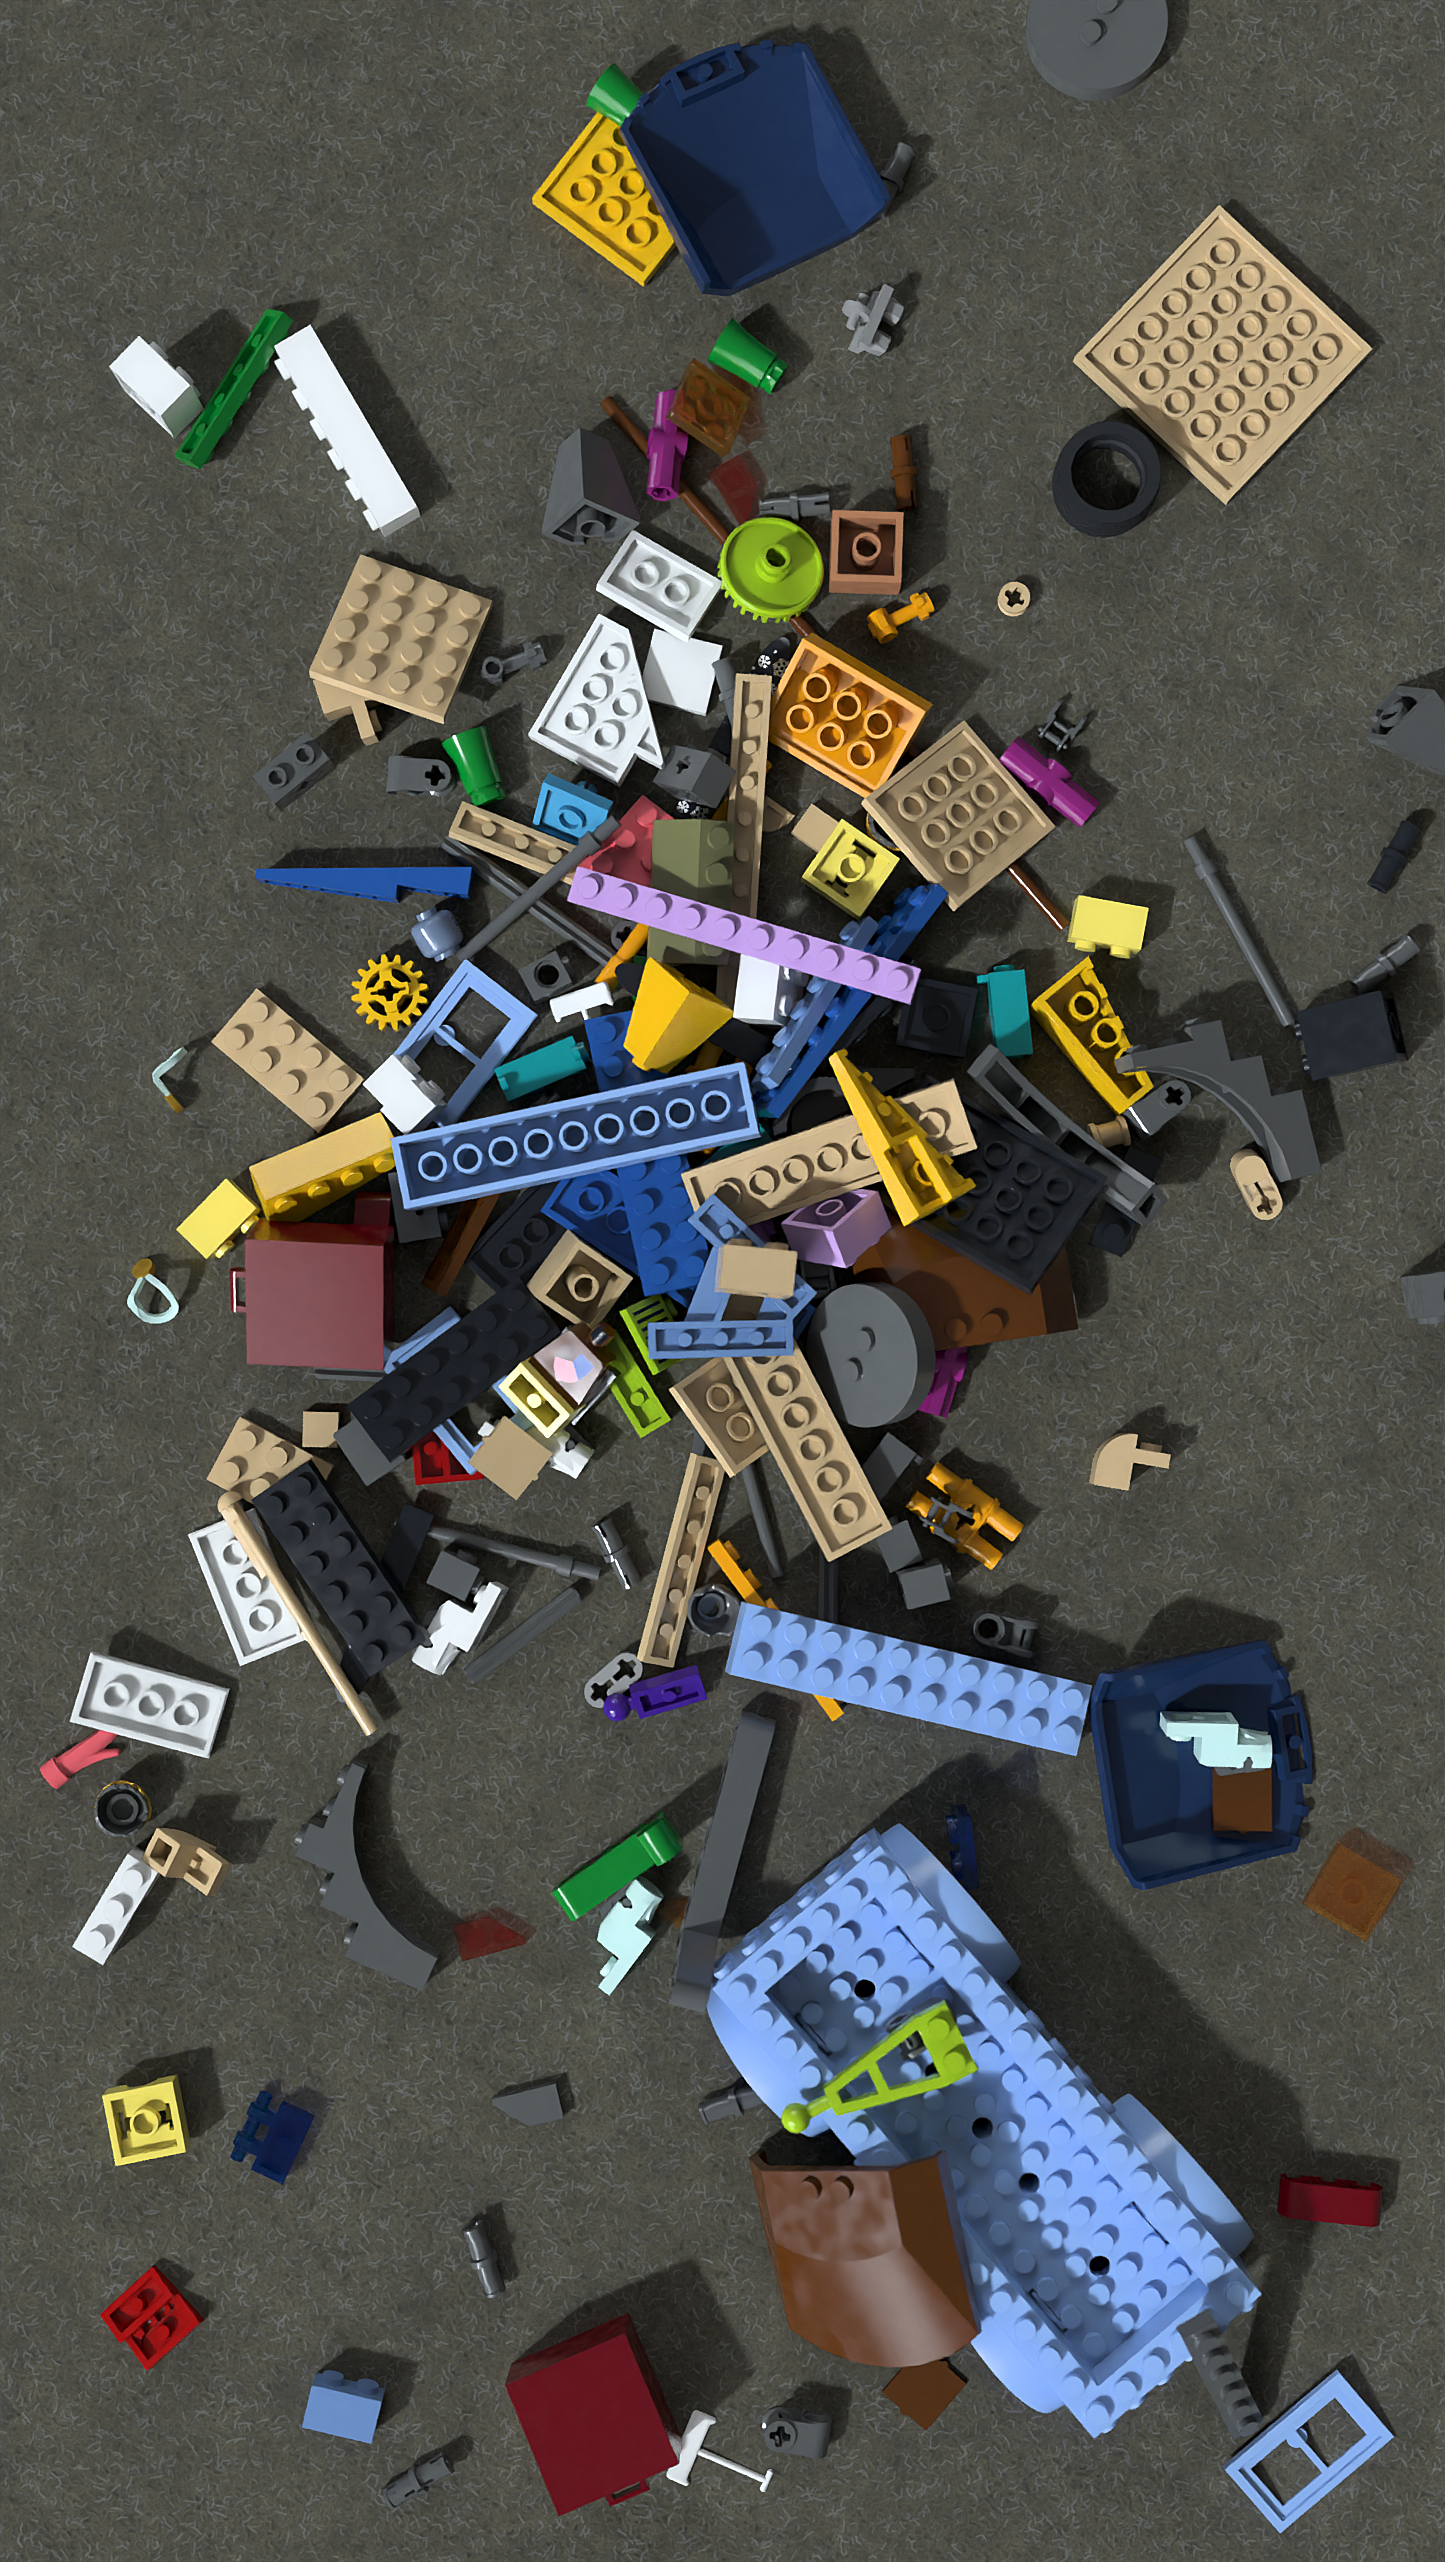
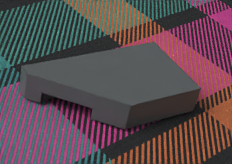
M556 2081L492 2097L494 2106L529 2127L563 2119L565 2116Z

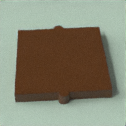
M1212 1767V1830L1238 1831L1242 1835L1246 1834L1247 1831H1272V1768H1265V1770L1219 1776L1214 1767Z
M938 2360L923 2365L902 2367L885 2386L882 2393L900 2408L902 2415L907 2414L927 2431L967 2383L948 2367L947 2360Z

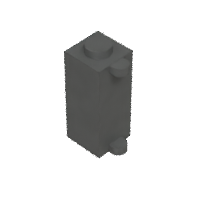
M887 1431L860 1465L879 1503L911 1460H914L919 1465L924 1460Z

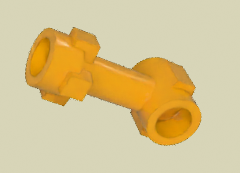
M924 592L921 595L918 593L911 595V604L891 614H888L885 608H879L869 614L867 617L869 622L868 629L873 638H877L880 644L887 643L898 635L897 626L917 616L921 622L928 619L929 614L934 612V607L928 594Z

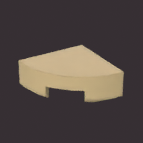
M765 796L762 832H773L774 830L777 831L776 829L784 828L795 818V815Z

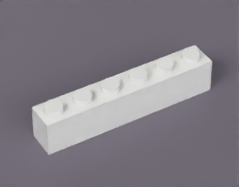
M311 325L276 344L274 348L279 359L274 361L276 367L285 381L291 378L297 389L292 391V394L302 411L309 408L314 416V419L309 422L319 440L321 441L326 438L332 449L327 451L337 471L344 468L350 479L345 481V484L354 500L357 501L362 498L368 508L362 513L371 529L374 531L379 528L383 536L386 537L419 518L420 513L417 505Z

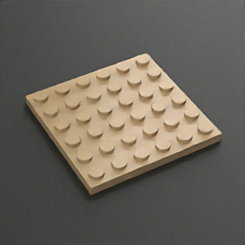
M1219 205L1074 357L1073 362L1226 505L1370 354L1373 348Z

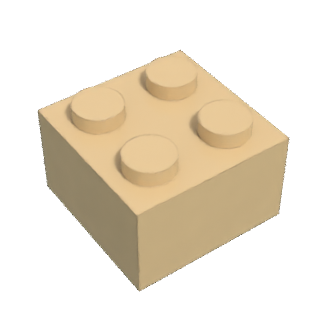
M567 1229L526 1286L537 1299L574 1324L584 1323L592 1330L599 1321L604 1319L633 1277L623 1266Z
M731 1238L727 1244H723L718 1249L714 1292L779 1299L792 1297L797 1252L788 1251L789 1244L767 1242V1245H764L763 1248L752 1247V1240Z

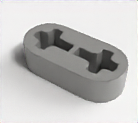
M630 1651L621 1652L593 1675L586 1683L584 1690L587 1702L593 1707L603 1708L605 1700L602 1697L597 1699L592 1697L594 1692L592 1685L594 1683L601 1686L610 1679L614 1684L608 1688L606 1692L608 1696L614 1693L623 1694L630 1684L635 1683L641 1677L643 1671V1663L637 1659V1654ZM624 1659L626 1662L635 1661L636 1664L633 1667L635 1675L630 1676L626 1673L618 1680L615 1678L614 1675L621 1668L620 1660Z

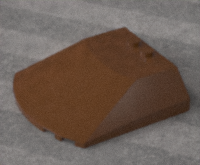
M885 1211L891 1228L880 1237V1240L875 1245L870 1246L852 1265L855 1284L866 1282L891 1284L904 1291L916 1302L930 1326L935 1351L1078 1329L1066 1246H1064L1030 1296L911 1225L904 1226L899 1218Z
M938 2150L931 2156L891 2166L768 2165L765 2151H758L749 2157L765 2237L788 2326L792 2331L806 2341L833 2355L853 2362L882 2367H910L938 2361L967 2346L982 2332L946 2150Z

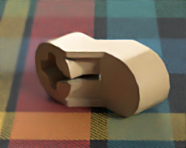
M1243 1149L1235 1153L1231 1159L1230 1168L1247 1206L1257 1218L1261 1220L1273 1219L1282 1210L1283 1202L1265 1162L1252 1149Z

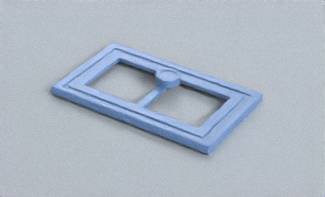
M467 959L462 962L394 1053L399 1054L402 1058L408 1055L412 1060H415L434 1035L437 1044L441 1046L451 1045L476 1065L448 1101V1106L433 1120L440 1127L457 1123L495 1073L494 1069L502 1064L538 1015ZM469 987L511 1018L481 1059L455 1040V1031L452 1027L441 1025Z
M449 1306L393 1350L384 1371L387 1374L392 1372L461 1320L460 1316ZM507 1375L492 1387L515 1413L509 1420L526 1432L534 1426L533 1422L499 1388V1385L509 1376ZM450 1419L434 1430L470 1475L478 1471L468 1461L483 1441L473 1448Z
M1336 2369L1224 2464L1223 2467L1278 2532L1282 2533L1394 2436ZM1336 2398L1366 2435L1327 2467L1306 2443L1308 2436L1302 2425L1331 2400ZM1286 2439L1290 2446L1294 2448L1300 2447L1319 2468L1321 2473L1282 2505L1251 2468Z

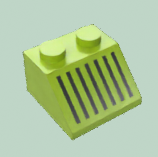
M660 1294L650 1296L620 1311L653 1376L686 1359H648V1323L675 1322L673 1317L678 1315L669 1296L662 1298Z

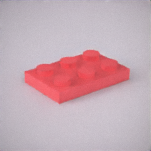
M642 795L620 819L619 822L622 826L601 843L603 847L593 856L588 855L579 867L650 888L653 820H670L674 818L646 796Z

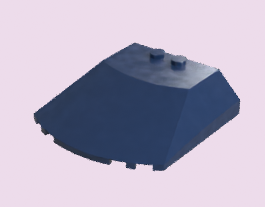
M761 40L760 45L741 47L739 42L696 55L664 74L655 87L648 93L645 92L638 99L636 107L625 118L620 128V134L702 294L731 296L852 239L888 208L891 199L810 48L804 43L793 42V45L789 46L775 45L773 40Z
M1265 1640L1250 1641L1105 1671L1099 1674L1088 1703V1711L1110 1849L1132 1887L1148 1890L1297 1851L1301 1838L1297 1837L1303 1817L1308 1818L1310 1807L1305 1805L1302 1783L1312 1784L1311 1741L1299 1695H1291V1687L1287 1679L1290 1675L1285 1666L1279 1665L1271 1653L1273 1649ZM1160 1711L1230 1712L1240 1728L1268 1732L1272 1740V1763L1270 1767L1272 1768V1831H1247L1246 1834L1242 1835L1238 1831L1212 1830V1767L1200 1764L1195 1757L1194 1737H1191L1189 1741H1176L1165 1735L1160 1726ZM1294 1713L1297 1714L1300 1737L1296 1735ZM1301 1745L1305 1764L1303 1768H1300L1298 1748Z

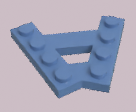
M712 1194L687 1220L713 1245L684 1322L648 1323V1359L793 1356V1318L817 1292L795 1272L792 1297L787 1299L764 1297L756 1320L721 1321L731 1294L714 1292L718 1249L723 1244H727L731 1238L752 1240V1247L763 1248L766 1244Z

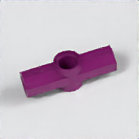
M671 389L665 392H658L656 397L654 423L650 430L646 457L650 459L647 494L651 495L654 500L664 502L676 499L678 495L680 470L685 458L688 442V433L684 432L688 398L684 397L680 391Z
M1019 736L999 759L1007 770L1026 784V789L1030 794L1035 792L1043 799L1042 803L1044 805H1052L1079 828L1100 804V802L1072 780V776L1066 768L1053 759L1044 758Z
M968 1346L935 1351L933 1382L926 1399L917 1410L944 1418L948 1417L957 1383L961 1382L967 1364L968 1352L966 1351Z

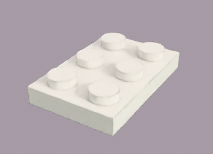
M632 530L598 581L596 590L688 643L721 591L722 581Z

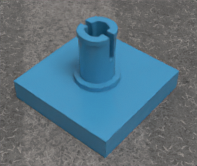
M548 773L542 783L531 828L577 846L579 844L578 840L586 832H593L609 818L614 801L598 795L596 787L592 784L589 785L587 790L584 789L587 784L585 781H580L575 785Z

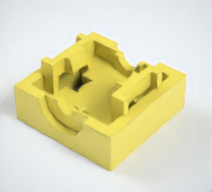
M841 819L803 874L801 881L859 921L877 892L898 865L900 858ZM854 843H858L860 846L874 854L876 857L873 858L868 853L854 845ZM837 876L842 882L849 884L847 888L840 886L836 882Z
M178 2074L158 2078L151 2083L141 2086L128 2087L127 2085L108 2088L102 2095L116 2166L184 2153L190 2147L191 2141ZM165 2110L166 2120L172 2119L173 2126L171 2128L170 2122L161 2124L159 2111ZM121 2112L123 2113L126 2133L123 2132V2126L120 2116Z

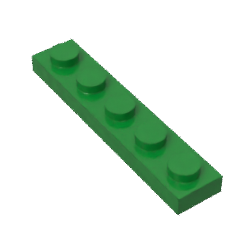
M265 310L174 455L180 462L187 466L201 469L203 465L211 460L218 440L229 431L233 423L232 418L239 407L249 399L251 388L255 381L268 369L269 359L275 351L274 346L287 338L288 329L293 322L288 315L282 311Z

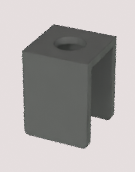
M354 1419L333 1434L334 1439L366 1486L375 1483L410 1459L407 1452H405L390 1464L357 1419Z

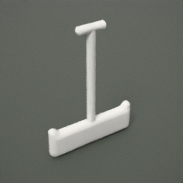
M601 982L553 998L549 1003L556 1022H560L564 1016L580 1011L584 1020L591 1019L588 1012L589 1008L604 1003L612 1006L614 1000L607 982Z
M699 2410L693 2411L682 2436L680 2462L678 2465L668 2469L667 2478L685 2486L689 2485L688 2475L698 2454L763 2482L760 2490L761 2492H766L774 2471L768 2469L766 2476H763L700 2448L710 2425L716 2423V2418Z

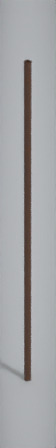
M611 396L606 397L600 406L646 457L648 438ZM680 476L678 495L720 544L724 546L726 539L731 533ZM795 614L790 617L789 623L802 638L810 633L820 637L802 615L796 617ZM912 742L905 756L912 762L922 752ZM1017 861L1005 869L1059 932L1070 924Z

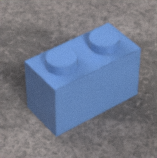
M333 2370L324 2371L323 2374L316 2373L311 2386L302 2428L372 2444L386 2389L378 2387L379 2384L371 2379L363 2378L359 2379L358 2382L346 2380L343 2374Z

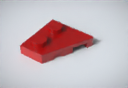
M434 1431L412 1447L415 1485L484 1479L483 1474L479 1471L470 1475Z

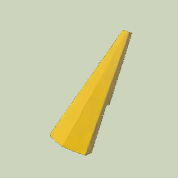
M845 1049L835 1052L828 1058L904 1226L933 1213L976 1187L971 1178L964 1179L951 1166L953 1160L947 1154L941 1155L926 1140L929 1135L891 1096L884 1097L871 1083L874 1078L867 1071L861 1073L846 1058L848 1052Z

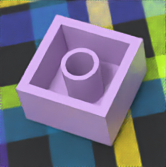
M856 1189L797 1209L781 1223L792 1251L797 1252L798 1260L838 1266L840 1268H847L853 1265L861 1254L870 1246L875 1245L880 1240V1237L891 1228L878 1191Z

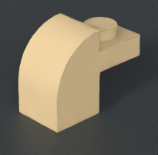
M313 680L323 713L328 721L354 714L361 739L365 746L379 742L376 732L381 731L382 727L376 710L369 711V708L381 705V702L318 680Z
M1116 1434L1105 1440L1097 1449L1092 1462L1089 1483L1129 1491L1133 1463L1169 1469L1171 1455L1161 1452L1162 1445L1141 1442L1140 1449L1136 1448L1138 1434Z
M158 1827L141 1859L164 1877L185 1879L206 1896L217 1895L232 1865L215 1853V1846L187 1832Z

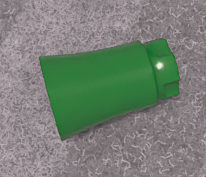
M613 63L603 72L594 85L587 99L586 106L621 127L625 118L631 114L637 105L638 99L644 93L626 76L616 63Z
M734 318L724 328L707 362L740 377L755 388H762L769 394H772L788 368V364L785 361L777 358V353L757 340Z
M480 726L461 732L442 742V746L453 762L466 794L471 797L474 806L484 807L506 797L502 786L503 780L492 750L488 726Z

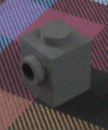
M444 1548L441 1550L426 1583L465 1601L470 1593L476 1596L485 1579V1576L480 1574L483 1566L476 1563L478 1557L468 1551L459 1549L457 1553H454Z

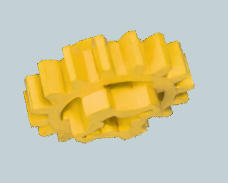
M383 954L381 955L380 964H376L372 959H369L368 964L371 969L365 971L359 968L357 972L363 979L361 982H352V986L359 990V994L351 996L352 1001L362 1004L356 1012L360 1016L368 1013L366 1023L371 1026L376 1021H379V1029L384 1032L388 1024H391L395 1032H399L401 1022H404L409 1027L413 1026L410 1017L414 1014L421 1018L423 1014L418 1009L419 1005H428L429 1003L425 997L421 996V993L429 990V986L423 983L419 984V981L425 975L422 971L412 973L415 964L411 960L403 966L400 955H396L393 962H390L388 957ZM394 971L405 974L411 982H399L395 977ZM379 974L380 979L374 987L369 988L371 981ZM388 985H392L395 990H401L399 993L393 994L392 1001H389L385 996H380L382 993L387 992ZM413 998L409 1007L401 1013L400 1007L405 1000ZM380 1003L383 1005L387 1016L375 1012L370 1004Z

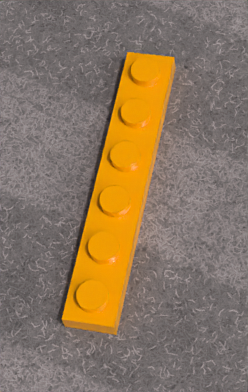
M718 1537L707 1546L709 1552L747 1603L780 1610L771 1597L765 1601L757 1589L762 1584L750 1568L745 1572L736 1561L741 1558V1555L730 1540L723 1543L720 1537ZM813 1694L832 1722L844 1714V1709L840 1705L844 1701Z

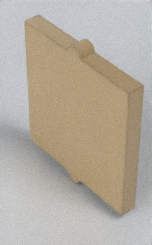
M504 1416L489 1436H483V1443L468 1463L517 1500L531 1481L538 1479L537 1474L553 1453Z

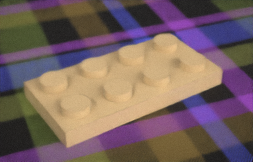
M257 988L211 1041L318 1133L323 1131L365 1081L364 1078Z

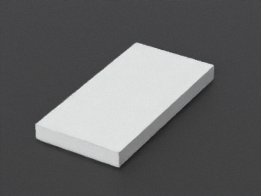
M256 1508L245 1511L251 1524L277 1564ZM226 1520L188 1534L240 1666L305 1640L300 1634V1631H302L301 1627L285 1606L267 1576L264 1579L260 1577Z
M91 1651L70 1722L209 1759L230 1689Z

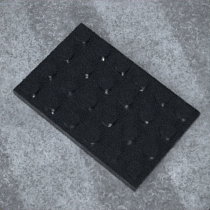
M926 1074L915 1091L941 1082ZM959 1093L977 1148L950 1157L953 1160L951 1166L964 1179L971 1178L976 1187L909 1225L1031 1296L1108 1184V1177ZM883 1180L859 1188L878 1191L885 1211L900 1219Z

